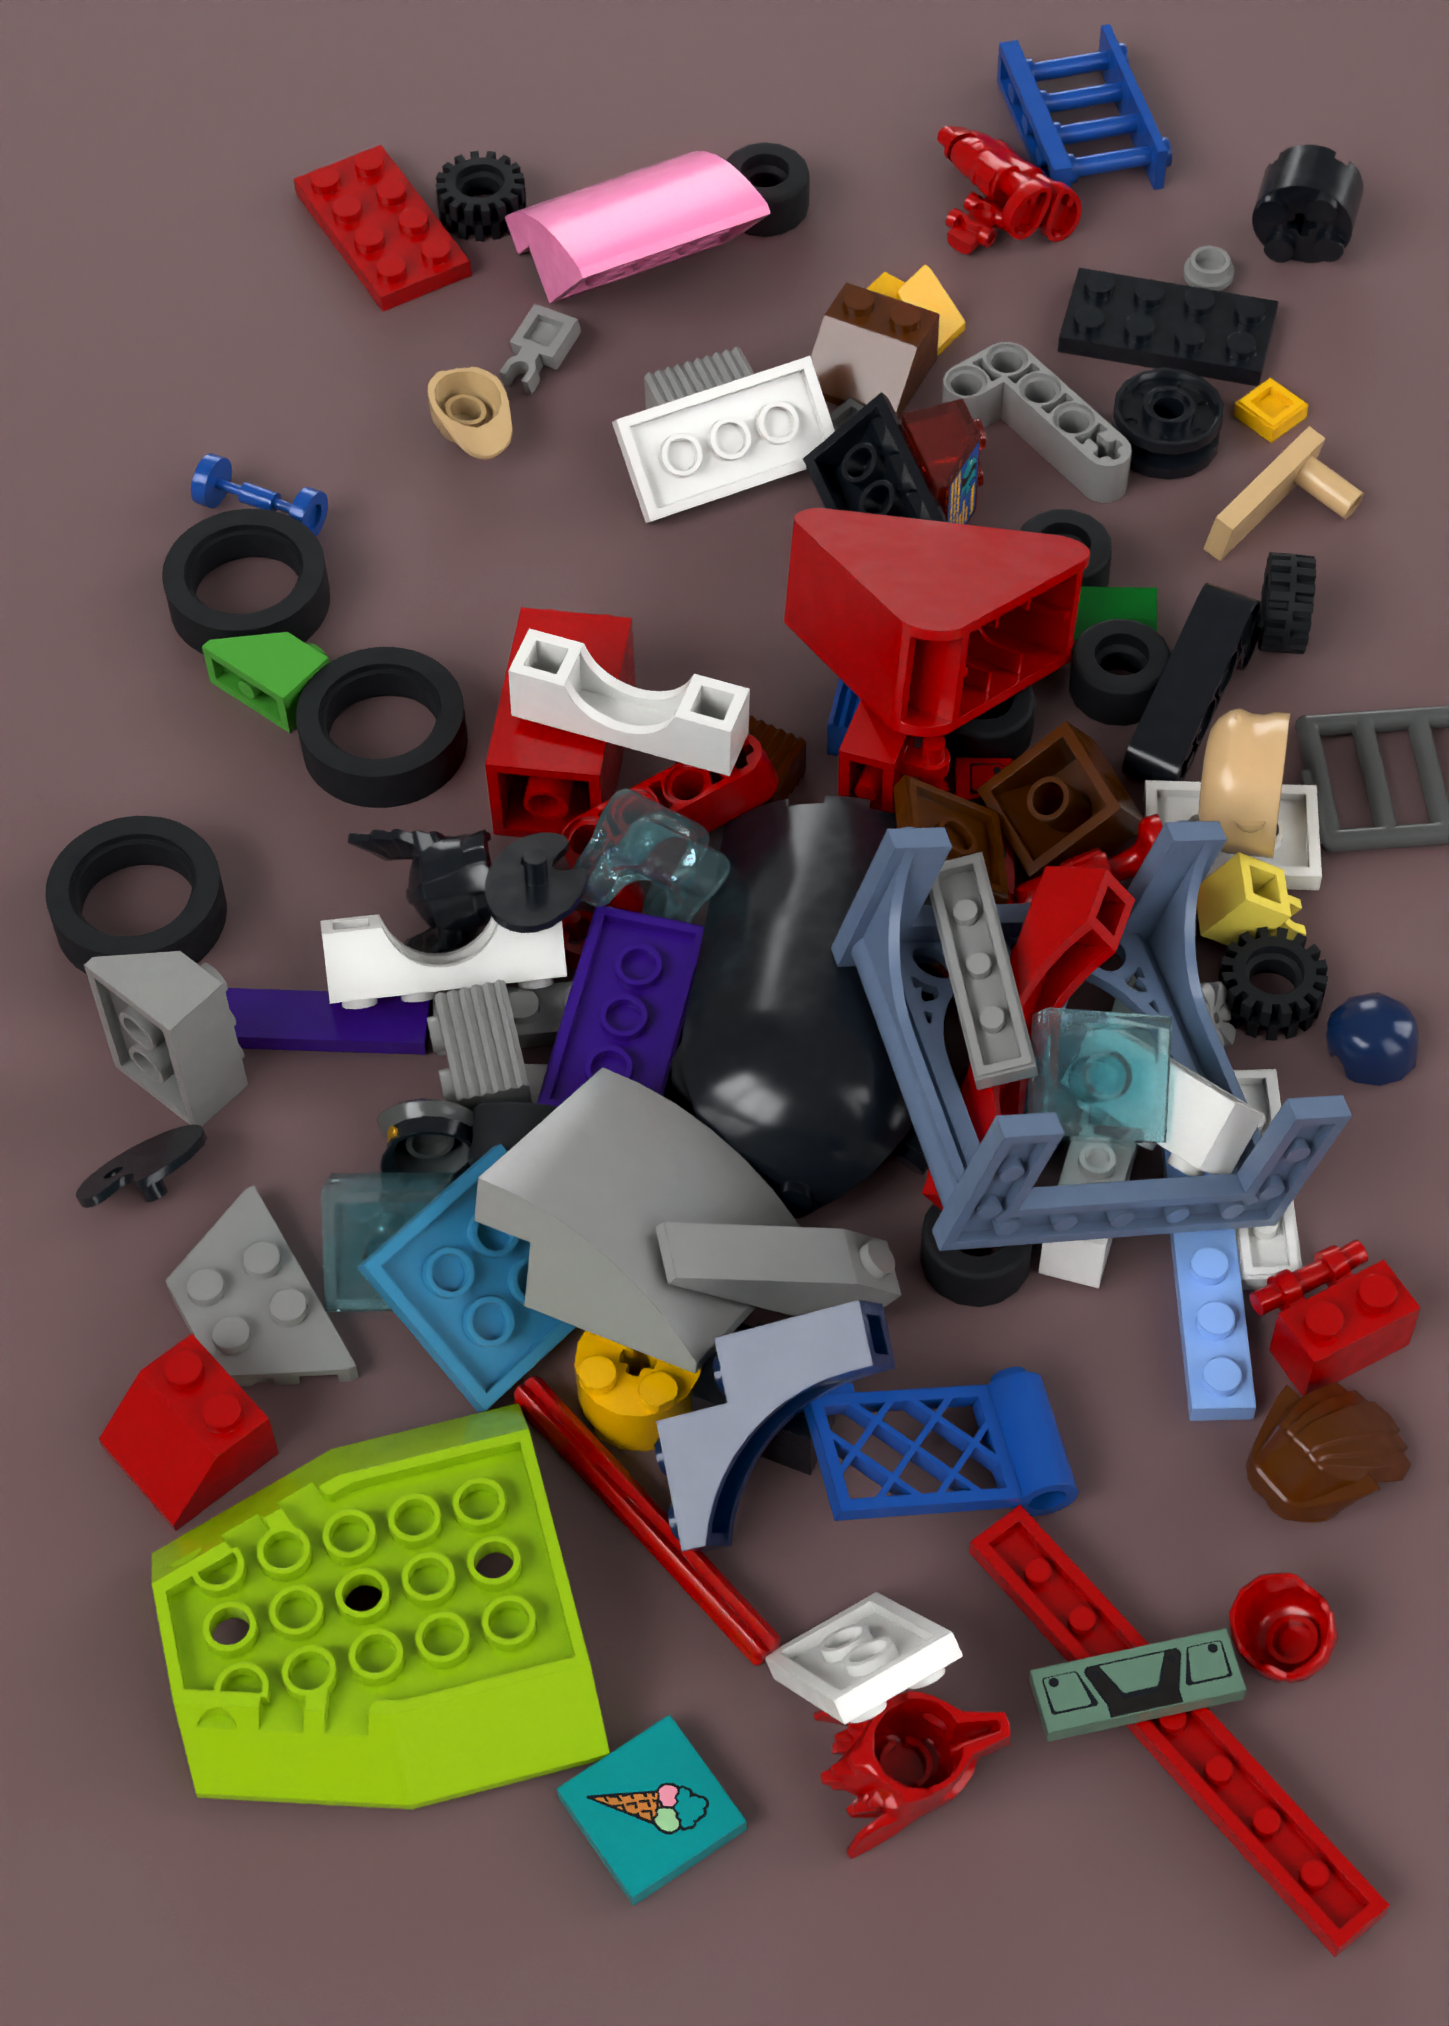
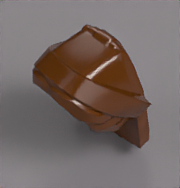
M1336 1382L1320 1387L1303 1397H1300L1286 1385L1273 1403L1247 1458L1246 1470L1247 1479L1253 1490L1267 1501L1271 1511L1279 1517L1290 1521L1319 1523L1334 1518L1343 1509L1378 1491L1380 1487L1377 1482L1402 1481L1411 1463L1404 1454L1408 1447L1398 1435L1400 1429L1392 1417L1376 1402H1368L1356 1390L1347 1391Z

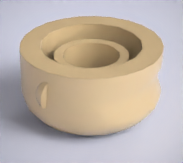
M1238 708L1220 716L1210 729L1205 748L1198 812L1199 821L1220 822L1227 838L1221 852L1227 854H1237L1240 852L1248 856L1273 858L1290 713L1272 712L1263 715L1253 714Z

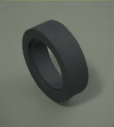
M238 509L208 517L190 527L174 542L163 565V585L174 628L185 643L203 654L202 646L211 639L288 632L301 641L306 642L320 628L328 613L330 587L324 553L318 539L304 524L276 511ZM263 557L278 560L288 565L298 575L295 587L285 599L274 606L253 613L230 614L219 612L204 605L196 596L199 584L209 572L222 564L236 559Z
M373 647L343 655L325 665L309 680L297 704L296 723L307 771L317 785L325 792L352 805L369 808H389L421 800L439 790L455 775L466 754L468 734L461 689L453 675L441 663L414 650L399 647ZM377 696H401L413 699L429 709L436 719L432 732L421 745L402 755L384 759H367L346 753L331 740L329 734L333 723L345 709L357 702Z
M122 817L101 823L83 832L59 854L50 869L46 883V904L59 946L68 960L85 974L84 964L92 957L181 951L198 963L214 947L226 921V896L218 862L212 849L191 828L162 817ZM137 865L164 866L178 872L192 886L189 901L180 915L168 925L147 934L137 936L107 934L90 925L82 916L85 900L92 888L106 876L127 867Z

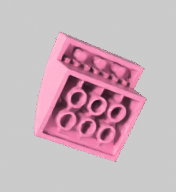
M693 151L512 212L505 216V220L518 255L528 251L531 252L550 304L730 242L770 215L771 212L761 194L733 165L718 155L706 151Z

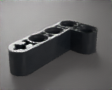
M1208 582L1205 583L1127 748L1122 765V772L1142 781H1184L1235 668L1243 671L1255 650L1261 628V603L1259 600Z

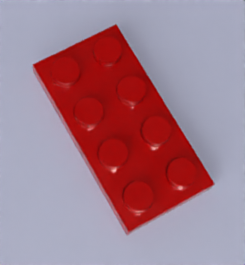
M382 145L361 151L358 154L293 179L296 195L382 312L472 276L470 260Z

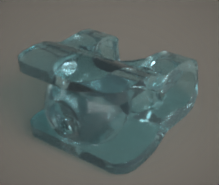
M623 789L617 791L605 806L598 819L592 838L581 853L573 869L583 868L587 872V886L581 901L591 906L600 907L609 904L624 886L634 881L649 880L652 883L643 901L642 913L690 923L699 908L716 893L730 871L729 860L723 853L708 846L710 838L704 826L633 790Z

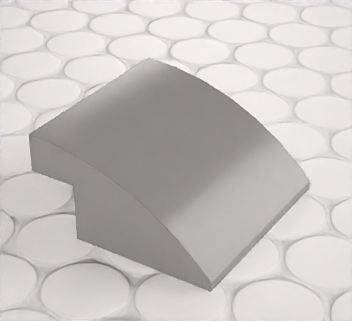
M603 1067L478 1177L474 1219L476 1222L530 1242L525 1307L694 1374L717 1351L714 1338L733 1333L756 1306L668 1284L655 1227L663 1221L800 1227L774 1190L738 1152L712 1129L667 1098L636 1081Z

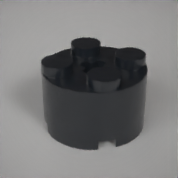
M1298 145L1287 148L1279 154V158L1271 165L1269 163L1265 170L1252 214L1254 232L1259 241L1264 245L1265 255L1269 259L1280 263L1289 260L1316 263L1322 261L1334 262L1341 258L1344 249L1351 239L1363 195V180L1356 166L1350 161L1348 166L1335 158L1336 151L1319 145Z

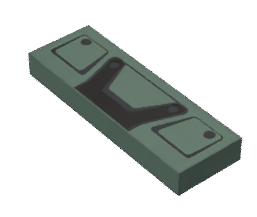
M1226 1628L1030 1670L1029 1674L1030 1686L1047 1742L1243 1700L1246 1694V1687Z

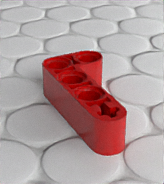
M748 734L730 776L678 762L575 817L567 823L561 835H564L569 840V849L564 856L570 869L583 868L587 872L588 881L583 896L593 910L596 904L644 914L647 907L646 895L635 873L639 868L631 862L630 857L638 855L650 862H654L735 819L742 813L763 804L777 790L779 782L777 772L761 743L755 736Z

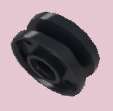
M1159 368L1142 371L1127 379L1116 392L1112 426L1131 444L1130 469L1147 477L1171 480L1192 476L1208 467L1217 455L1224 403L1217 389L1209 382L1185 370Z

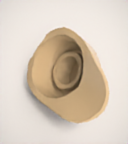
M479 367L439 371L431 378L427 385L430 413L433 423L441 435L447 440L457 443L462 450L478 459L489 460L504 452L510 444L513 426L508 396L500 380L495 375Z

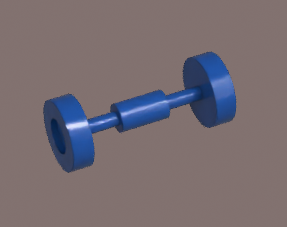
M209 453L197 465L191 483V497L196 504L211 509L215 508L221 503L227 492L237 495L239 502L258 509L280 510L289 513L290 517L308 527L316 537L321 531L328 511V498L325 492L311 487H304L297 494L293 503L281 500L280 493L248 482H244L242 485L232 483L231 462L225 457Z

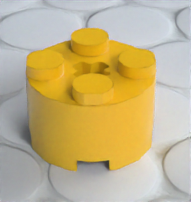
M586 1330L577 1343L574 1363L578 1401L585 1418L594 1427V1433L599 1439L621 1450L642 1452L655 1450L654 1444L659 1438L656 1421L692 1412L691 1394L703 1371L702 1366L694 1374Z

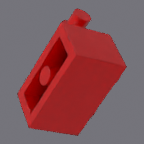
M860 700L839 749L838 796L869 799L870 808L896 814L893 786L904 775L921 778L919 779L920 781L948 792L947 782L943 778L949 773L951 756L949 750L945 747V738L943 736L924 737L922 747H914V736L891 729Z
M1354 1240L1340 1248L1330 1245L1315 1253L1313 1262L1293 1272L1288 1269L1277 1272L1268 1277L1266 1286L1249 1295L1253 1309L1260 1316H1264L1277 1308L1281 1310L1277 1316L1269 1351L1302 1396L1330 1383L1339 1382L1410 1343L1421 1307L1384 1259L1354 1275L1352 1274L1351 1270L1368 1262L1367 1251L1358 1240ZM1324 1284L1328 1286L1327 1289L1307 1299L1304 1297V1294Z

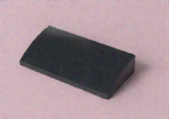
M882 392L803 458L825 508L948 522L888 396Z

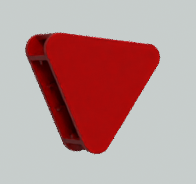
M828 508L805 509L794 516L784 623L888 727L897 732L917 737L943 736L1072 661L1073 646L1076 642L1074 640V631L1083 571L1089 565L1090 550L1083 543L1060 535Z

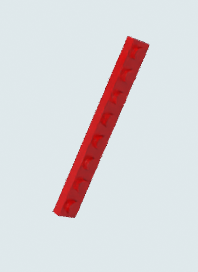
M1018 1505L970 1541L969 1553L1067 1662L1149 1645L1021 1505ZM1208 1707L1125 1725L1334 1957L1339 1955L1386 1915L1390 1906L1386 1900Z

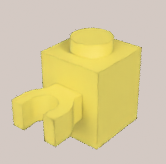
M1238 852L1202 881L1197 899V913L1201 936L1227 946L1232 941L1238 945L1239 935L1247 931L1255 939L1257 928L1268 927V933L1271 936H1276L1278 927L1288 929L1286 939L1292 941L1298 933L1306 936L1305 926L1295 923L1290 919L1302 909L1301 899L1288 895L1284 869Z

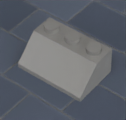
M181 951L92 957L84 964L115 1067L189 1125L203 1126L248 1086L242 1061L245 1055L237 1041L234 1029L236 1019L229 1009L226 996L228 986L224 978L214 967L208 963L198 965Z

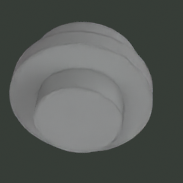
M1203 246L1194 250L1191 257L1185 262L1183 277L1189 286L1221 291L1232 283L1234 266L1229 254L1225 250L1216 246Z

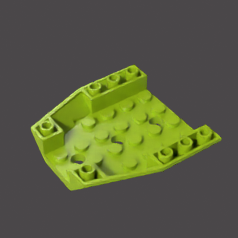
M519 1403L333 1448L151 1553V1584L171 1693L197 1798L413 1810L598 1762L610 1754L590 1660L531 1434ZM491 1553L505 1554L513 1561L510 1571L499 1578L482 1576L476 1570L477 1564L483 1557ZM360 1586H373L382 1592L379 1603L367 1611H355L345 1604L349 1593ZM238 1618L250 1625L247 1635L238 1643L223 1645L213 1639L215 1629L225 1620Z

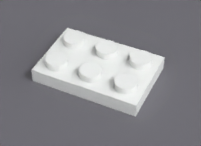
M1145 780L1143 794L1144 817L1158 813L1162 826H1164L1165 822L1182 820L1198 822L1201 782ZM1282 784L1273 858L1251 856L1284 869L1287 889L1319 890L1322 868L1317 785ZM1220 851L1204 880L1236 854H1227Z
M875 1592L780 1646L766 1656L765 1660L776 1681L845 1725L849 1722H864L877 1716L886 1708L887 1700L907 1688L918 1689L934 1683L944 1675L945 1666L963 1657L952 1631Z

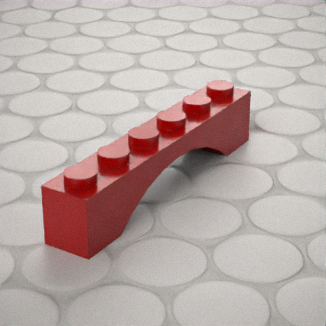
M1045 866L1037 890L1031 898L1028 914L1017 943L1010 954V963L1034 1057H1036L1050 1025L1069 997L1093 971L1117 951L1135 899L1106 868ZM969 1062V1069L960 1092L979 1143L982 1142L997 1115L1024 1114L1029 1078L977 1090L971 1063ZM928 1169L927 1180L922 1194L940 1210H943L930 1170Z

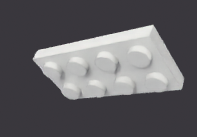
M811 356L625 416L612 422L646 523L806 470L807 467L803 458L835 432Z

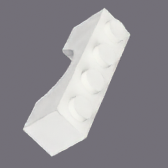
M529 628L508 670L512 716L723 775H731L749 733V688L693 674L686 684L674 690L650 691L640 689L616 679L602 669L592 658L584 643Z
M379 914L320 921L330 1004L342 1002V1007L346 1009L368 1008L378 1003L377 998L401 996V1000L404 1002H423L434 999L436 991L461 989L462 987L471 988L475 984L482 986L486 982L494 983L498 979L504 980L505 983L518 982L520 988L537 989L552 985L554 983L553 978L567 977L562 921L551 928L539 932L519 933L500 926L491 916L486 928L471 943L455 951L436 954L417 951L404 945L392 935Z

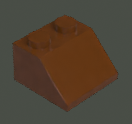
M846 282L824 314L811 354V360L825 401L840 406L851 397L865 406L882 392L888 396L899 419L937 360L939 313Z
M1068 721L1062 723L977 789L986 806L999 813L1001 831L1032 879L1042 875L1045 866H1060L1059 864L1068 858H1073L1095 848H1100L1101 852H1105L1106 856H1109L1138 834V825L1143 819L1094 739Z

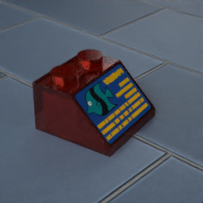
M963 398L902 413L901 425L948 522L967 525L976 511L978 487L984 484L983 470L979 460L980 450L986 448V435L981 420L979 418H972Z

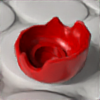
M1289 1572L1259 1575L1239 1590L1229 1611L1231 1638L1237 1651L1250 1667L1264 1677L1279 1683L1282 1681L1295 1683L1308 1680L1328 1664L1338 1641L1334 1612L1330 1609L1325 1598L1298 1575Z

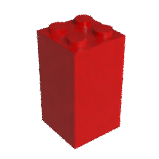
M521 607L485 762L494 835L523 838L541 832L561 834L567 823L575 817L615 797L625 747L512 716L508 670L530 628L584 643L592 658L602 669L616 679L636 687L632 618Z

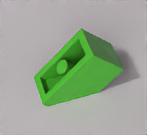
M288 632L211 639L202 646L210 682L289 733L297 728V704L303 689L321 668L330 663L328 656L320 647L313 643L306 644Z

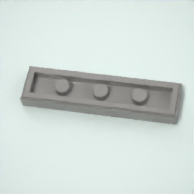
M979 852L946 860L929 895L976 1088L980 1090L1039 1076L983 853Z

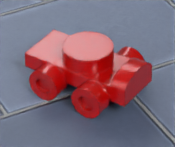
M971 192L965 199L963 206L964 210L969 213L966 215V213L954 208L946 218V226L951 228L947 232V242L956 251L966 255L971 254L979 245L989 248L997 237L996 229L999 228L1005 231L1001 219L1005 203L1000 205L989 197L983 199L979 194Z

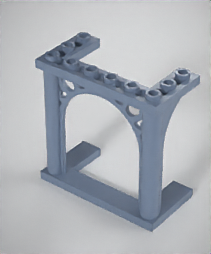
M1182 820L1165 822L1127 889L1135 899L1117 951L1113 955L1120 956L1122 966L1115 971H1106L1098 967L1085 981L1106 991L1130 1009L1150 1031L1162 1053L1247 1103L1206 1007L1198 975L1195 948V919L1199 888L1226 843L1227 838L1219 821L1190 822ZM945 827L887 829L832 944L831 950L837 967L856 966L943 1206V1210L932 1228L939 1251L1275 1226L1352 1117L1343 1095L1287 1098L1262 1136L1257 1126L1231 1174L1033 1187L1065 1134L1056 1112L997 1115L982 1142L979 1143L945 1049L943 1036L944 1018L948 1004L954 996L950 977L939 978L932 976L917 965L940 963L948 971L933 908L931 905L923 904L952 845ZM1030 902L1024 904H996L1009 959L1028 914ZM1133 975H1135L1136 977L1134 987H1136L1139 991L1134 990L1127 985V983L1131 980ZM921 993L933 994L934 1000L924 1001Z

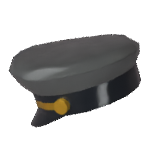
M423 1098L400 1102L383 1111L378 1116L377 1123L382 1135L387 1140V1148L382 1155L380 1170L384 1179L393 1187L408 1192L429 1191L454 1181L471 1166L468 1163V1153L472 1145L474 1112L457 1103Z

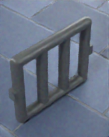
M1449 705L1303 715L1297 719L1295 729L1304 770H1301L1299 782L1300 785H1317L1320 845L1325 851L1345 852L1449 844V800L1431 729L1449 728ZM1408 730L1430 823L1397 825L1376 732ZM1353 734L1374 827L1340 828L1320 736Z

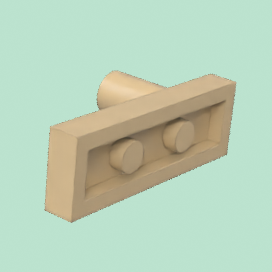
M1309 426L1215 518L1203 549L1221 561L1297 485L1344 519H1347L1362 501L1364 493L1317 459L1326 438Z

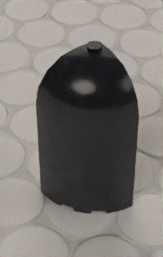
M825 795L824 803L793 806L789 799H784L746 811L725 823L683 1029V1074L695 1115L699 1121L712 1129L752 1166L774 1190L794 1218L805 1217L838 1199L874 1173L906 1137L913 1125L856 966L837 967L831 950L832 944L887 829L897 828L896 814L870 808L869 799ZM929 894L923 905L932 906ZM940 963L917 964L923 971L939 978L949 977L948 971ZM921 993L924 1001L934 1000L933 994ZM945 1013V1018H944V1028H945V1021H946V1013Z

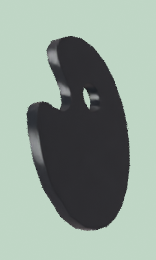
M541 832L525 836L507 846L493 861L485 880V901L490 915L500 926L519 933L539 932L551 928L565 919L581 902L588 881L586 870L583 868L570 870L554 869L555 864L569 849V840L564 835Z
M186 1125L166 1131L116 1156L91 1174L78 1188L76 1197L80 1205L85 1208L97 1206L118 1189L131 1182L135 1183L146 1202L160 1199L168 1192L162 1178L189 1161L205 1145L207 1136L202 1126Z

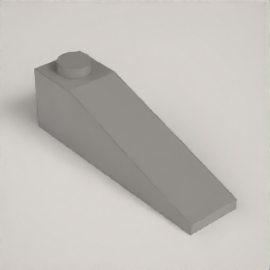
M663 1221L655 1227L667 1282L670 1285L792 1316H800L856 1300L880 1303L884 1308L902 1296L895 1273V1260L889 1250L887 1241L847 1229Z

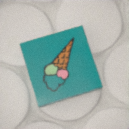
M670 1714L556 1788L559 1800L633 1906L747 1830V1820Z

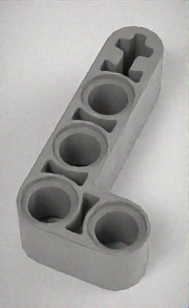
M999 342L955 365L945 373L943 378L941 418L943 425L948 430L961 435L973 434L1002 419L1092 501L1111 503L1125 495L1128 487L1132 454L1129 441L1026 348L1013 342Z

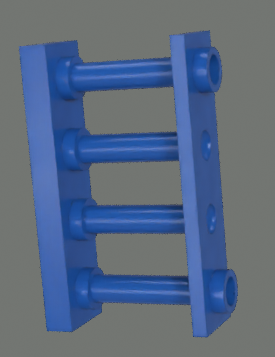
M1110 24L1101 25L1098 52L1033 62L1031 58H1025L1018 40L999 43L997 83L1031 163L1039 167L1045 176L1055 181L1063 182L1071 188V184L1077 183L1079 177L1143 166L1153 189L1164 188L1166 167H1170L1172 164L1171 144L1167 137L1161 136L1130 69L1126 45L1123 42H1118ZM1101 71L1106 84L1048 94L1045 89L1039 90L1036 83ZM1115 102L1120 113L1118 116L1061 125L1059 121L1053 122L1050 113ZM1125 134L1130 135L1134 144L1133 148L1076 158L1072 153L1067 154L1064 145Z

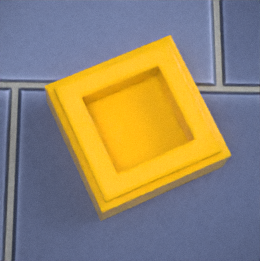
M1270 377L1235 402L1233 416L1272 443L1307 417L1309 405Z

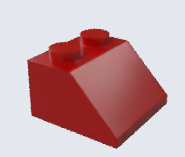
M192 1333L138 1373L99 1437L101 1446L175 1531L279 1454L269 1418Z

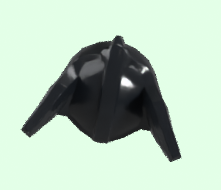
M373 829L370 834H349V844L372 853L385 861L412 860L406 898L430 928L407 939L404 945L425 953L436 954L442 951L446 952L453 948L457 942H464L472 931L489 923L491 915L485 901V880L492 863L488 847L491 835L486 830L470 835L463 834L458 836H445L437 831H430L429 833L413 831L411 833L400 829H393L391 832Z

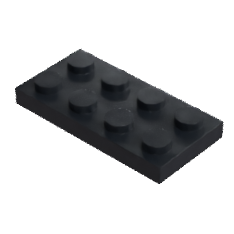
M1079 268L1059 335L1058 352L1153 369L1185 370L1200 377L1259 386L1279 301Z

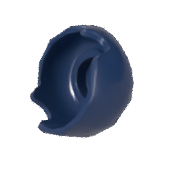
M1379 992L1350 997L1330 1013L1326 1032L1328 1051L1331 1057L1336 1055L1339 1058L1349 1080L1355 1083L1381 1086L1402 1080L1415 1068L1419 1040L1418 1026L1415 1017L1402 1002Z

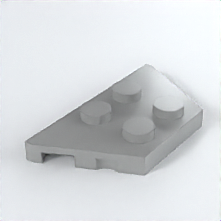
M254 1185L246 1188L165 1280L169 1294L190 1333L200 1341L240 1387H251L258 1382H269L274 1385L300 1384V1376L337 1375L339 1382H349L359 1378L357 1366L257 1189Z

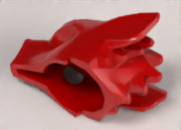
M907 1691L887 1700L886 1708L877 1716L864 1722H849L845 1724L848 1729L835 1734V1743H832V1754L844 1755L837 1763L830 1766L831 1768L820 1774L821 1782L824 1785H830L832 1790L846 1791L858 1797L845 1809L851 1818H877L855 1836L847 1848L848 1856L853 1859L894 1836L913 1821L956 1798L974 1774L979 1757L994 1753L1003 1747L1011 1745L1010 1723L1005 1712L961 1711L930 1694ZM823 1710L814 1712L813 1717L816 1721L844 1725Z

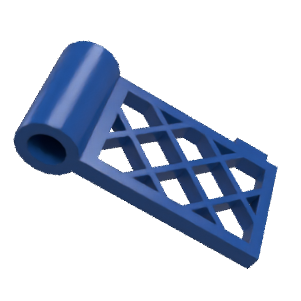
M1010 1367L995 1373L987 1385L855 1392L853 1383H846L827 1392L804 1408L834 1521L1015 1508L1018 1505H1021L1030 1516H1041L1067 1507L1077 1499L1079 1494L1044 1382L1039 1374L1027 1372L1022 1367ZM972 1406L979 1429L974 1438L941 1416L946 1408ZM888 1411H904L925 1426L914 1442L882 1420ZM844 1414L864 1428L865 1431L853 1446L830 1430L826 1415ZM931 1430L963 1452L953 1469L920 1447ZM871 1435H874L904 1456L893 1473L860 1451ZM970 1457L992 1472L997 1488L980 1489L958 1472ZM839 1458H841V1459L843 1460V1462L841 1463V1465H840V1462H839ZM909 1461H911L940 1481L942 1485L937 1492L920 1493L898 1477ZM849 1465L882 1487L876 1497L849 1498L843 1476ZM890 1492L893 1496H886V1494Z

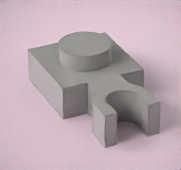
M534 304L509 342L515 356L510 357L499 371L503 384L510 387L517 375L525 373L521 381L525 392L532 395L540 382L539 372L542 367L547 366L557 370L580 335L581 328L578 319Z

